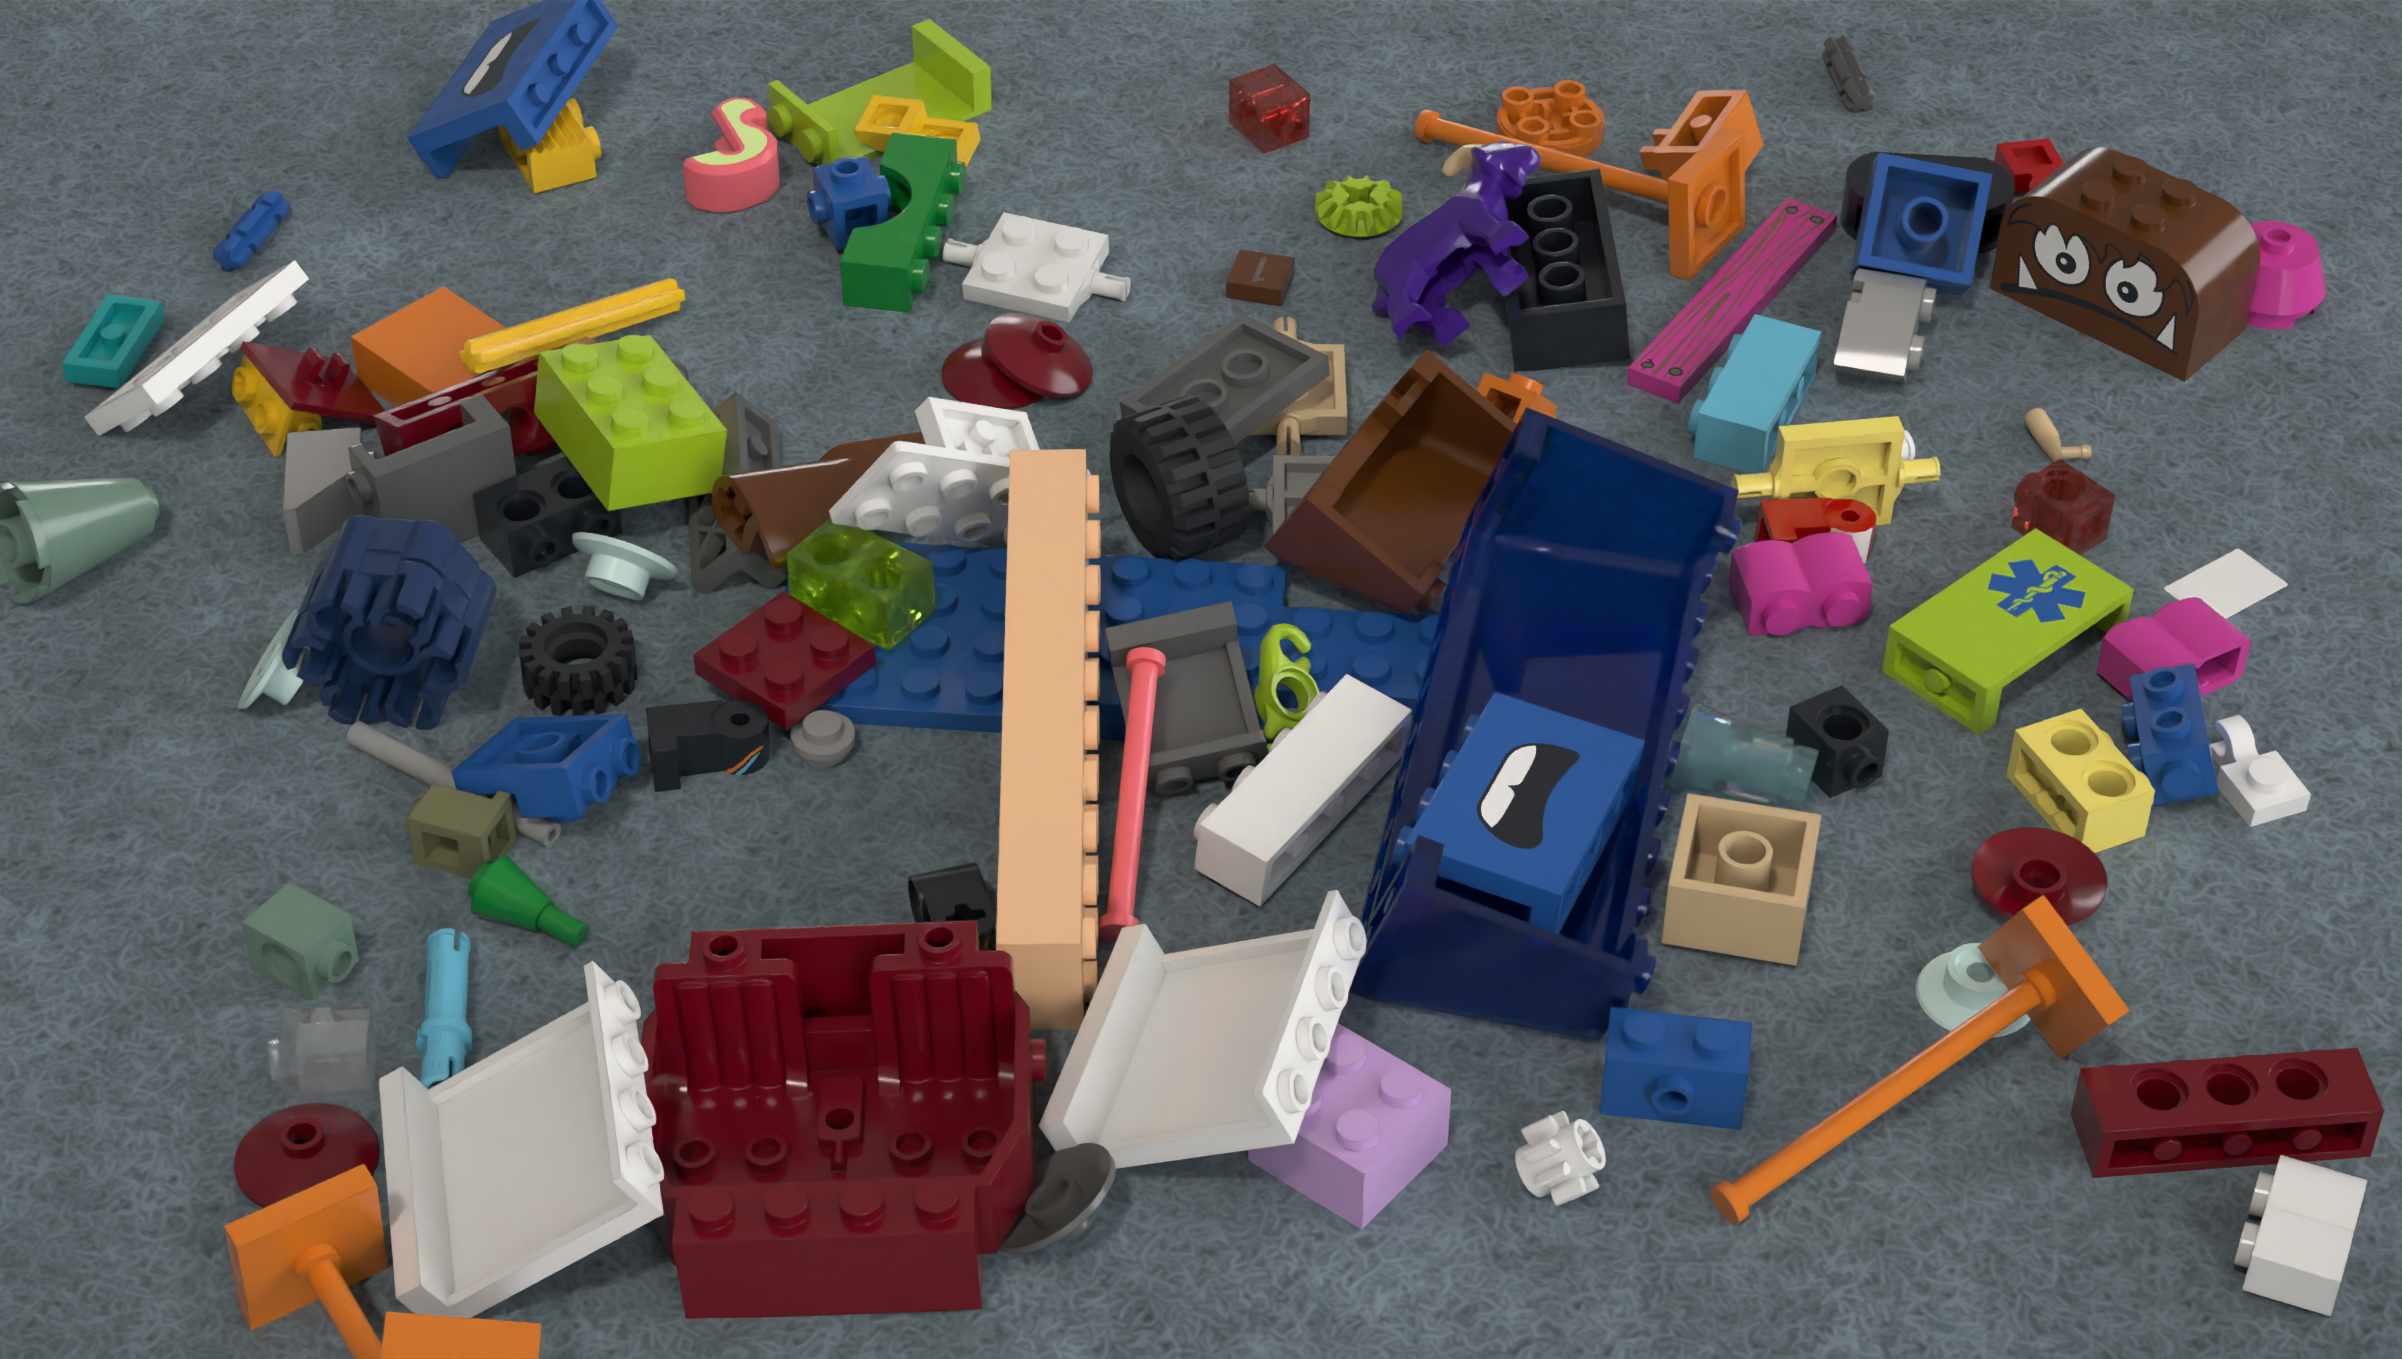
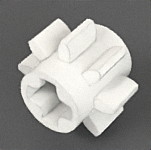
M1561 1111L1522 1128L1521 1131L1528 1144L1516 1150L1515 1162L1521 1180L1532 1194L1537 1197H1543L1551 1193L1555 1205L1559 1206L1599 1188V1184L1592 1173L1601 1170L1605 1166V1151L1598 1134L1587 1121L1578 1119L1569 1123L1566 1112Z

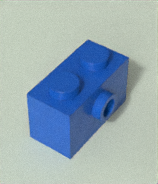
M1611 1007L1599 1114L1741 1130L1749 1075L1752 1022Z

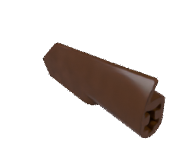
M920 431L847 442L830 449L819 461L723 475L717 478L712 489V507L715 517L743 555L766 552L770 566L773 569H779L873 531L863 530L859 527L833 524L829 510L895 441H905L926 445L923 434Z

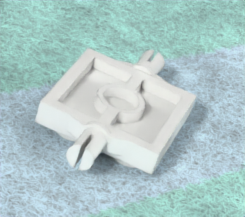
M1003 212L990 237L982 244H979V246L953 239H948V243H945L944 262L972 267L962 283L963 299L1070 322L1079 306L1093 296V294L1118 299L1123 302L1126 301V297L1129 295L1131 286L1129 277L1124 278L1100 272V268L1109 253V237L1106 234Z

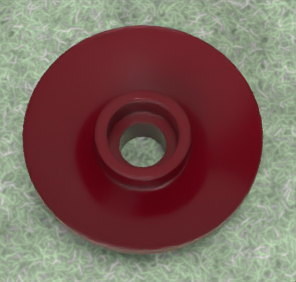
M1010 313L996 317L986 329L984 342L992 361L1006 376L1022 387L1043 396L1066 399L1081 395L1091 383L1093 370L1087 354L1057 324L1026 314Z
M984 338L975 339L959 346L948 355L942 366L941 376L946 391L959 402L1013 410L1031 405L1045 397L1022 387L1006 376L989 356Z
M2013 828L1991 836L1979 846L1974 854L1971 866V880L1979 897L1991 909L2008 919H2011L2023 908L2044 895L2067 926L2072 925L2095 913L2101 906L2107 890V874L2099 857L2081 841L2067 834L2046 828Z
M307 1103L291 1106L262 1119L244 1136L234 1158L236 1181L243 1194L250 1201L265 1208L362 1164H365L371 1176H373L379 1161L378 1139L372 1126L361 1115L348 1108L327 1103Z

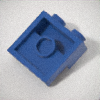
M627 714L514 718L451 772L456 790L471 792L476 795H485L486 798L490 799L495 796L498 790L510 793L511 798L516 796L521 818L549 817L550 822L560 824L582 818L588 813V808L592 804H603L608 800L611 790L617 787L618 780L621 777L636 775L641 765V750L639 743L633 737Z

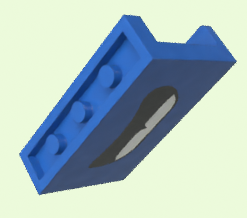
M544 0L491 21L407 137L415 148L420 159L426 163L437 179L449 176L478 133L501 124L506 128L521 151L538 145L618 28L617 23L601 0Z
M1494 692L1481 715L1476 713L1470 715L1461 738L1460 751L1451 749L1447 753L1440 771L1438 788L1427 787L1418 806L1415 819L1416 825L1414 828L1405 825L1398 836L1392 856V864L1401 867L1397 892L1411 896L1423 874L1428 872L1529 906L1531 911L1526 939L1552 947L1634 793L1645 740Z

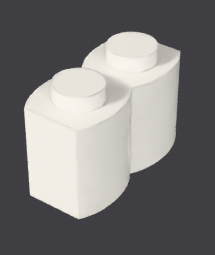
M2280 1155L2274 1176L2260 1172L2248 1214L2262 1217L2260 1226L2245 1222L2234 1260L2235 1265L2248 1268L2242 1290L2331 1316L2348 1258L2367 1180Z

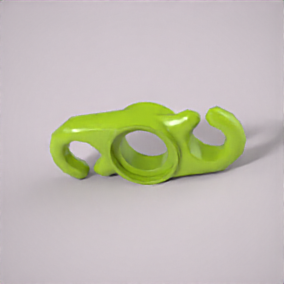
M1287 623L1273 625L1260 642L1259 684L1255 689L1254 702L1257 712L1265 722L1263 731L1268 740L1275 739L1285 728L1292 730L1305 717L1310 703L1320 693L1315 680L1309 674L1311 668L1309 659L1303 656L1293 663L1282 653L1279 644L1282 639L1290 641L1301 654L1307 653L1311 648V643L1306 634L1298 627ZM1278 683L1288 686L1295 693L1298 700L1297 713L1286 710L1280 704L1276 695ZM1273 743L1267 744V755Z

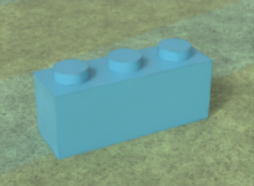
M1754 314L1743 335L1735 334L1727 352L1725 367H1715L1709 382L1706 400L1697 399L1692 408L1688 423V433L1696 435L1693 458L1751 474L1763 473L1776 450L1779 426H1789L1816 376L1821 331Z

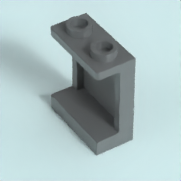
M481 394L460 402L463 427L380 459H374L361 443L349 447L352 471L346 473L345 479L349 493L358 506L359 515L377 519L392 518L414 522L419 520L435 521L448 527L456 535L459 544L478 537L479 531L473 494L517 476L509 424Z
M1232 601L1105 628L1107 652L1125 729L1131 685V674L1126 670L1128 652L1135 648L1148 647L1159 650L1166 657L1165 672L1157 678L1146 791L1155 790L1158 794L1168 795L1190 788L1195 781L1219 776L1220 779L1228 781L1237 780L1238 776L1247 766L1252 765L1256 767L1267 756L1265 734L1260 729L1238 642L1237 621Z

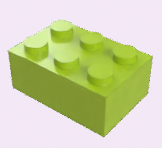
M627 335L614 341L588 345L576 343L567 345L563 349L539 352L534 414L608 511L712 493L715 481L722 476L727 429L651 335Z

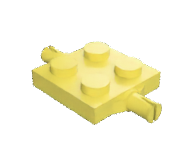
M1899 416L1779 426L1775 459L1770 465L1768 472L1742 475L1733 474V481H1731L1732 494L1735 500L1770 497V500L1806 498L1853 499L1863 502L1873 509L1876 514V525L1891 524L1893 505L1904 485L1929 482L1938 483L1940 480V464L1937 457L1913 460L1902 459L1901 454L1905 430Z

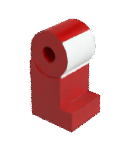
M1806 498L1760 500L1754 542L1777 540L1792 544L1799 539L1814 534L1826 532L1845 533L1852 536L1865 564L1870 557L1876 526V514L1865 503L1853 499Z

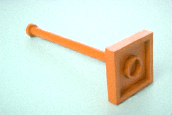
M1428 109L1423 110L1419 114L1415 123V137L1421 142L1431 143L1434 140H1438L1459 147L1468 144H1492L1500 141L1530 145L1541 157V162L1536 167L1538 169L1559 174L1600 168L1603 187L1668 204L1670 274L1687 281L1695 277L1746 228L1744 131L1724 127L1666 181L1441 119L1438 112Z
M2042 895L2019 911L1977 947L2009 991L1733 1183L1723 1180L1711 1188L1710 1195L1713 1203L1727 1220L1733 1225H1737L1749 1216L1748 1207L2025 1014L2028 1015L2057 1056L2063 1059L2130 1011L2047 898Z
M365 1164L224 1225L239 1310L251 1330L320 1299L353 1358L380 1359L382 1344L348 1287L388 1268L378 1188Z

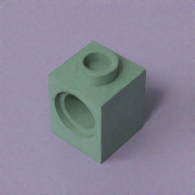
M288 882L242 921L251 967L311 1001L315 1000L333 983H338L345 979L351 972L354 964L359 961L351 914L291 882Z

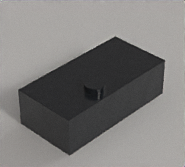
M1600 168L1525 178V186L1521 187L1522 194L1515 200L1505 198L1508 220L1519 225L1530 237L1520 246H1509L1508 248L1509 257L1522 265L1529 276L1525 282L1509 295L1503 296L1514 371H1537L1630 359L1626 301Z

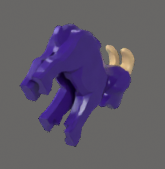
M1500 141L1492 144H1468L1457 149L1445 161L1442 172L1447 177H1452L1461 170L1470 167L1467 181L1461 193L1453 196L1440 208L1404 231L1382 252L1374 268V279L1378 286L1376 289L1377 297L1371 306L1373 312L1379 315L1388 313L1391 320V328L1401 341L1405 331L1412 325L1420 333L1436 338L1442 346H1447L1470 326V323L1460 311L1452 307L1445 308L1446 294L1464 284L1478 268L1484 270L1489 281L1503 296L1509 295L1528 279L1529 276L1526 269L1509 257L1508 248L1509 246H1520L1530 237L1519 225L1508 220L1505 198L1515 200L1522 194L1521 187L1525 186V178L1541 162L1539 153L1530 145Z

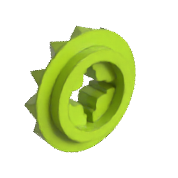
M1345 175L1342 182L1327 181L1324 190L1316 193L1315 215L1323 226L1338 234L1353 237H1369L1383 234L1397 226L1403 217L1402 193L1391 189L1390 183L1387 180L1374 182L1371 181L1369 175L1362 179H1354L1349 175Z

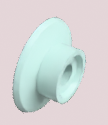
M578 532L572 535L573 545L580 552L590 557L583 578L584 581L606 593L632 600H642L650 579L670 580L679 572L666 559L631 543L594 533Z
M297 609L282 624L259 660L238 702V709L248 708L262 693L286 705L302 684L303 680L296 676L308 647L303 648L295 668L287 670L282 660L283 649L298 615Z
M1981 943L1964 944L1951 952L1934 958L1921 970L1917 978L1916 995L1922 1009L1937 1024L1950 1031L2009 991L1977 948ZM2025 1014L1992 1038L2016 1032L2031 1019Z

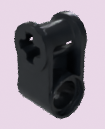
M976 862L908 877V894L915 923L977 920L980 951L996 950L990 938L996 929V912L987 895L983 876Z

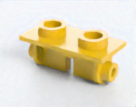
M243 355L240 367L234 370L232 376V394L274 457L281 456L285 441H287V433L321 430L322 419L319 414L291 410L246 355Z

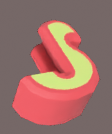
M747 98L725 100L711 112V117L723 134L714 144L715 151L687 158L683 163L686 201L699 210L712 213H729L748 209L766 202L780 188L777 139L768 131L766 111L761 105Z

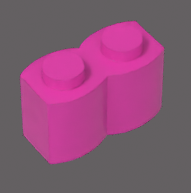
M1839 532L1819 533L1799 539L1792 544L1777 540L1759 541L1744 545L1731 552L1729 586L1749 634H1773L1780 636L1798 631L1808 625L1818 628L1845 627L1869 617L1873 583L1851 535Z
M2185 598L2174 603L2165 604L2152 618L2139 617L2113 626L2102 640L2096 672L2133 702L2129 676L2150 672L2160 667H2177L2194 663L2201 695H2206L2233 683L2243 675L2251 639L2201 598Z

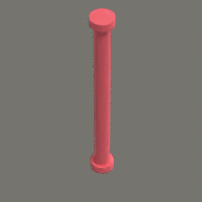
M1148 647L1130 650L1126 661V670L1131 674V685L1107 914L1100 917L1098 935L1106 941L1113 942L1117 941L1123 927L1140 924L1138 919L1134 917L1157 678L1164 674L1166 657L1162 652Z

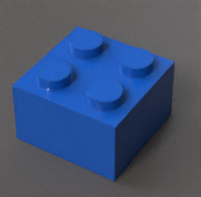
M1879 152L1870 167L1850 274L1855 275L1857 269L1862 268L1923 278L1928 280V288L1962 295L1972 284L1993 174Z

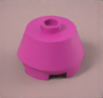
M2279 221L2251 223L2250 225L2255 232L2260 248V265L2247 324L2265 329L2294 327L2297 318L2308 315L2310 312L2314 314L2317 306L2326 295V282L2318 243L2307 231L2289 223Z

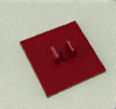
M243 341L240 347L241 351L291 410L376 424L374 415L386 411L352 372L349 363L339 352H334L332 357L321 356L314 347H309L306 352H299Z

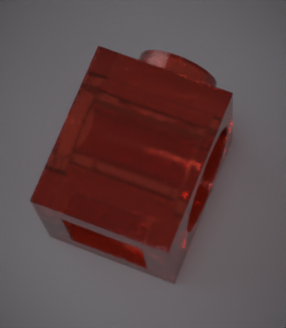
M1275 63L1229 79V123L1263 154L1309 138L1310 93Z
M2059 459L2038 472L2028 474L2019 482L2014 493L2015 507L2011 528L2023 536L2036 528L2078 555H2082L2107 539L2115 494L2062 459Z

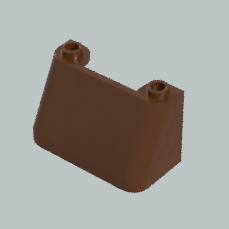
M1426 349L1365 419L1267 541L1264 548L1286 565L1397 612L1406 614L1414 606L1423 613L1446 586L1438 578L1444 569L1443 563L1497 494L1501 491L1510 498L1527 479L1532 469L1525 464V461L1538 446L1539 442Z

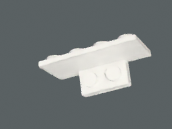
M928 397L915 410L926 445L905 441H895L829 510L833 524L859 527L863 530L905 533L914 537L927 536L957 540L961 543H979L1007 547L1010 450H1040L1027 413Z

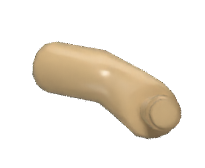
M2034 408L2026 413L2024 417L2025 425L2051 461L2062 465L2061 459H2089V457H2092L2091 446H2088V444L2061 447L2059 433L2042 408Z

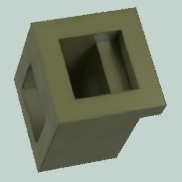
M432 783L424 796L417 798L412 803L406 817L405 828L407 835L411 837L415 864L472 879L483 863L487 861L493 863L498 858L507 855L517 840L510 793L499 790L490 799L471 792Z

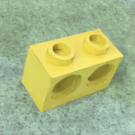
M2081 708L2015 730L2006 776L2053 830L2081 841L2094 853L2145 836L2151 807L2154 802L2155 789L2151 786L2146 775L2141 771H2137L2114 745L2111 737L2105 731L2100 730Z

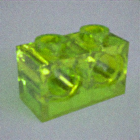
M830 518L786 554L789 592L791 596L858 636L886 650L891 649L935 611L933 562L868 530L833 524Z

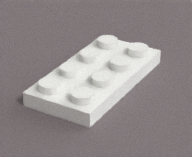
M294 260L237 292L84 418L97 435L100 436L118 425L125 432H128L152 414L156 417L165 412L184 396L181 390L190 382L195 385L222 365L219 358L228 351L234 353L239 350L243 341L250 342L260 333L257 327L266 319L268 322H271L294 306L297 301L292 293L309 278Z

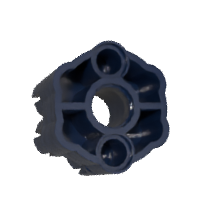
M364 515L353 516L343 522L336 539L330 545L325 559L320 561L316 567L283 649V663L287 670L295 668L303 648L308 647L296 677L311 685L323 684L320 691V699L323 706H330L328 715L341 724H354L364 694H368L359 716L361 722L365 724L377 722L385 705L387 720L395 725L407 728L417 699L421 698L423 703L415 724L416 729L430 730L439 724L449 694L459 689L460 683H465L496 597V585L493 579L480 569L472 555L459 544L456 535L441 523L431 520L414 522L392 518L377 519Z

